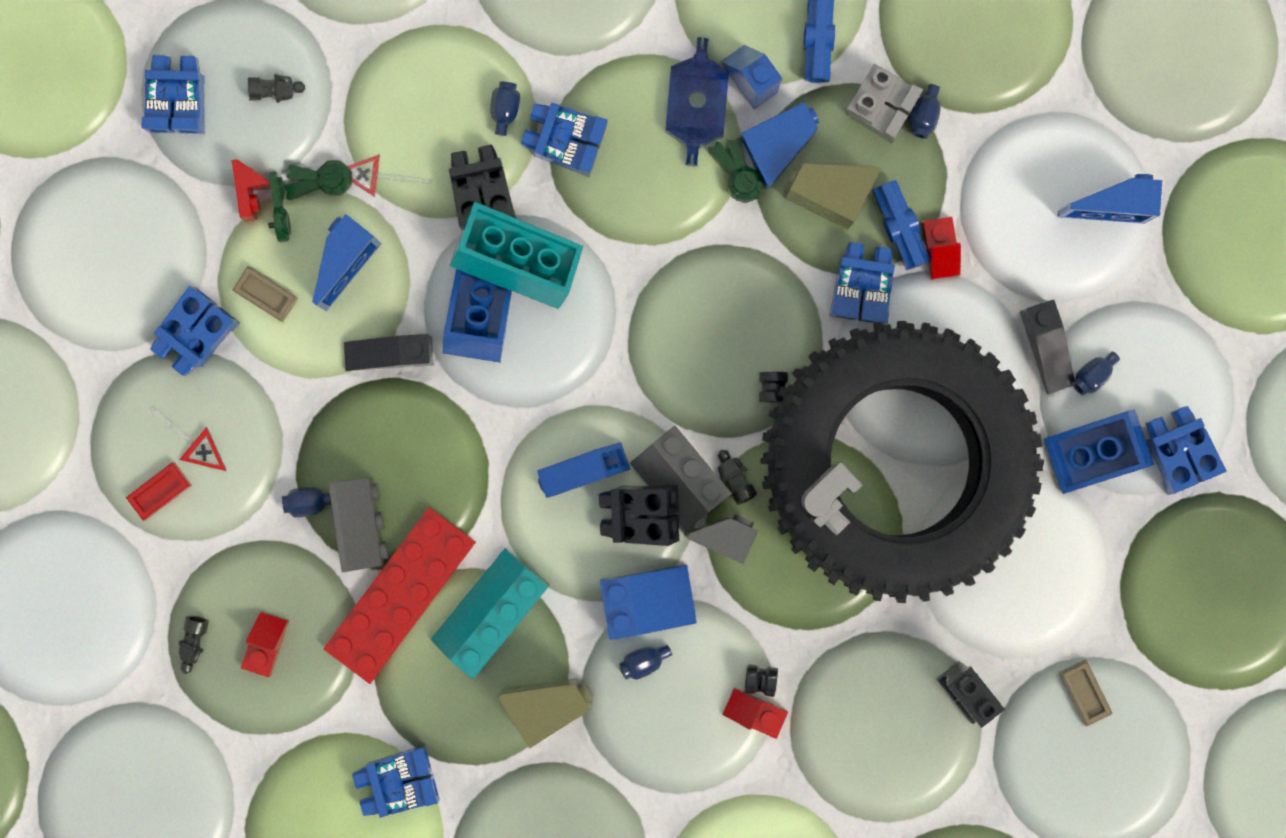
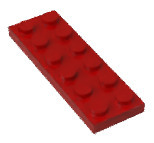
M428 507L323 650L371 684L476 544V541L435 510Z

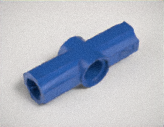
M808 0L807 23H805L803 49L806 50L804 81L810 83L830 81L831 51L834 49L835 25H833L834 0Z
M897 180L890 181L873 189L877 205L884 217L883 225L890 241L895 243L906 271L931 261L919 234L920 226L916 215L911 208H908Z

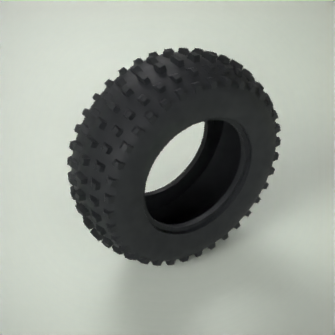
M897 321V326L894 329H891L890 324L882 325L881 322L873 324V332H868L867 329L859 331L858 328L849 331L851 336L849 340H846L844 337L839 340L835 338L829 340L830 350L826 352L822 350L819 353L816 351L812 352L808 356L812 363L800 370L796 368L791 373L796 378L793 385L789 384L788 387H781L778 395L783 398V401L777 408L774 407V410L769 411L768 416L775 420L773 427L767 430V432H763L762 441L769 442L768 452L763 453V458H760V464L768 465L769 474L764 476L762 486L763 489H771L773 498L768 499L770 503L768 509L769 512L777 510L781 519L777 521L779 524L777 529L780 534L783 535L789 532L792 537L789 542L793 546L791 550L794 554L802 550L807 555L805 558L809 563L807 567L813 572L821 567L824 570L823 575L829 578L827 582L835 585L839 579L844 582V586L849 588V593L858 595L860 589L866 590V594H871L875 601L881 602L882 595L887 594L889 597H895L896 603H906L907 595L919 596L920 600L926 602L930 601L929 593L941 591L945 596L954 594L953 587L961 582L966 586L974 585L976 582L973 576L981 573V570L991 573L996 568L993 563L999 559V555L1006 557L1012 553L1009 547L1014 542L1013 538L1021 539L1026 531L1024 528L1026 523L1025 517L1032 518L1033 514H1035L1036 507H1033L1035 501L1032 499L1033 494L1040 495L1042 483L1039 482L1040 477H1037V471H1043L1044 459H1040V454H1037L1036 449L1042 447L1041 434L1033 431L1032 425L1038 423L1034 411L1030 412V409L1026 410L1024 404L1029 400L1023 389L1015 390L1012 385L1016 381L1012 375L1013 373L1009 369L1001 372L997 367L1000 361L991 352H988L985 356L979 353L982 347L975 343L976 341L970 338L964 344L959 341L961 335L954 333L953 330L946 328L943 334H939L938 327L930 326V323L926 322L922 323L921 329H915L914 323H907L906 321ZM899 389L920 393L944 407L955 419L963 433L968 449L969 468L966 484L959 500L943 519L929 528L916 533L887 535L868 527L858 520L848 510L840 496L836 498L843 505L839 511L850 523L838 535H835L825 524L820 528L810 519L813 515L806 512L802 507V496L831 467V453L835 435L845 416L858 402L874 392Z

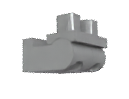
M874 63L847 108L848 115L892 144L923 89L914 84L912 86L907 84L896 75Z
M836 461L805 491L801 500L802 507L806 512L813 515L810 519L821 528L825 524L835 535H838L850 521L839 511L843 505L836 498L845 489L854 494L863 484L841 462Z

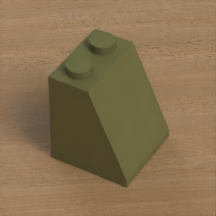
M803 163L800 171L793 170L784 188L789 191L786 199L848 230L855 222L881 169L876 166Z
M577 678L506 688L501 691L497 698L530 749L590 711L594 695L585 681L580 684Z

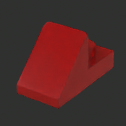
M238 159L231 160L239 216L245 222L257 220L256 212H260V202L258 195L253 194V192L271 189L270 182Z
M953 217L923 221L922 226L926 250L931 260L928 262L931 280L960 276L961 243L956 242Z
M260 612L246 639L248 647L240 669L268 678L271 677L289 621Z
M733 688L722 715L749 730L754 729L777 739L788 711L737 688Z

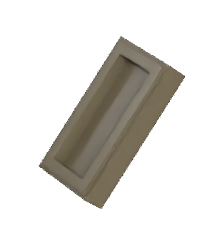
M247 266L232 291L281 322H284L298 300V297Z
M1083 660L1058 672L1084 726L1087 727L1113 714L1087 660Z

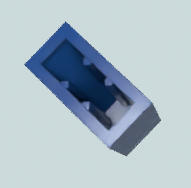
M743 45L721 61V64L753 109H756L778 93L783 78L766 54Z
M805 102L741 133L740 139L756 171L759 172L765 189L772 187L818 129L816 125L819 123L817 114L812 107L808 109Z
M619 442L537 470L539 476V486L547 499L631 469L622 443Z

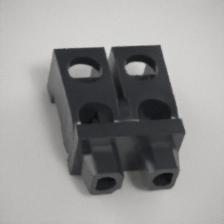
M492 144L478 148L480 162L469 164L466 151L451 153L452 168L449 169L461 230H463L473 203L482 204L481 195L484 196L486 207L516 218L501 158H498Z
M622 485L599 493L600 508L612 509V519L605 518L601 520V536L613 538V543L625 542L670 546L680 541L679 515L673 514L678 511V485Z
M960 661L936 679L952 700L958 699L955 704L971 724L977 722L983 728L1005 710L971 666L967 667Z

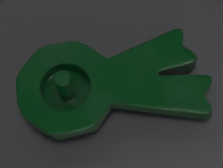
M738 138L735 141L727 140L730 156L719 141L716 142L715 147H709L708 153L730 175L727 189L731 197L742 203H749L758 199L763 189V180L758 171L745 166L741 139Z
M340 160L326 161L317 171L289 165L290 172L286 178L291 181L302 182L285 185L284 189L288 192L287 200L296 199L318 189H321L329 196L343 195L352 185V171Z
M277 171L269 172L274 206V222L268 223L269 229H275L279 243L289 241V235H291V223L289 214L283 207L285 184L283 178L277 176Z

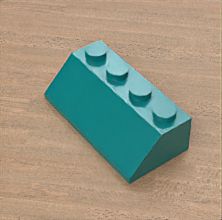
M474 202L449 266L559 309L569 295L583 245Z
M504 548L430 640L453 664L474 679L550 584Z

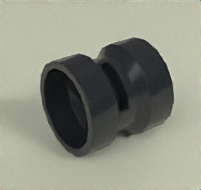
M759 372V382L762 384L759 402L783 401L778 392L781 387L785 388V384L788 382V372Z
M748 664L744 692L748 694L763 692L765 696L774 697L778 668L767 667L762 669L758 665Z

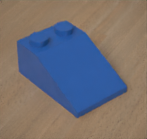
M1136 174L1135 178L1128 179L1070 203L1058 211V217L1145 224L1160 216L1162 180H1154L1153 175Z
M347 214L343 218L337 217L328 229L330 234L326 238L312 300L316 306L325 311L331 307L382 244Z
M456 269L443 334L442 354L501 363L512 291Z
M1135 409L1044 438L1063 494L1154 465Z
M687 565L600 580L609 640L697 623Z

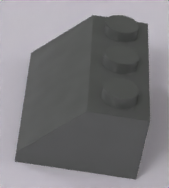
M675 425L630 462L631 466L648 486L678 485V511L673 514L679 515V524L685 531L732 494Z
M373 478L328 483L341 572L385 565V559L389 558L387 542L382 541L380 530H383L385 526L383 514L377 511L376 501L380 500L378 483H373Z
M735 514L733 519L724 517L687 532L686 538L744 564L758 530L752 528L754 522Z

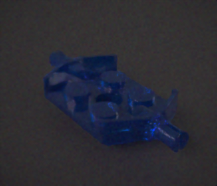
M702 37L696 38V54H694V57L671 66L665 133L686 146V166H691V156L693 155L692 167L698 166V153L702 146L719 140L724 136L729 71L708 58V38H704L703 49H701ZM693 93H701L705 96L706 102L702 107L696 108L690 104L689 97Z

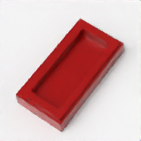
M172 462L125 498L140 518L146 521L191 487L192 484L177 464Z

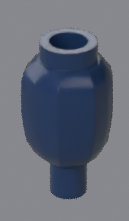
M500 81L499 87L495 88L492 92L490 114L496 122L495 135L506 136L508 125L517 116L520 93L516 90L517 84Z
M929 84L926 95L921 96L913 108L910 125L912 128L911 134L915 137L927 139L929 134L933 133L937 127L941 111L940 102L937 99L940 87L937 85Z
M1112 351L1105 358L1097 357L1092 359L1076 373V380L1072 382L1073 388L1082 396L1098 391L1110 379L1113 366L1120 360V357Z
M313 487L292 489L288 492L287 496H282L284 514L290 513L295 518L316 515L325 508V505H331L330 493L323 494L320 489Z
M668 645L659 649L644 647L627 654L624 661L618 665L625 680L629 678L638 680L658 670L662 660L672 656V652Z

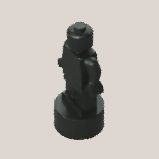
M277 73L274 74V80L248 77L249 101H258L261 98L276 97L277 103L289 100L293 97V91L295 93H303L305 84L302 81L292 84L291 77L281 76Z
M720 450L718 458L723 463L718 467L721 481L723 483L725 481L729 482L734 492L732 497L736 504H743L757 496L758 494L753 485L748 484L742 474L744 471H747V468L737 457L731 458L727 450Z
M198 616L185 617L183 626L185 636L184 640L179 641V656L183 661L180 670L184 674L192 671L193 664L197 663L200 653H203V648L200 649L199 646L201 636L206 634L209 620Z

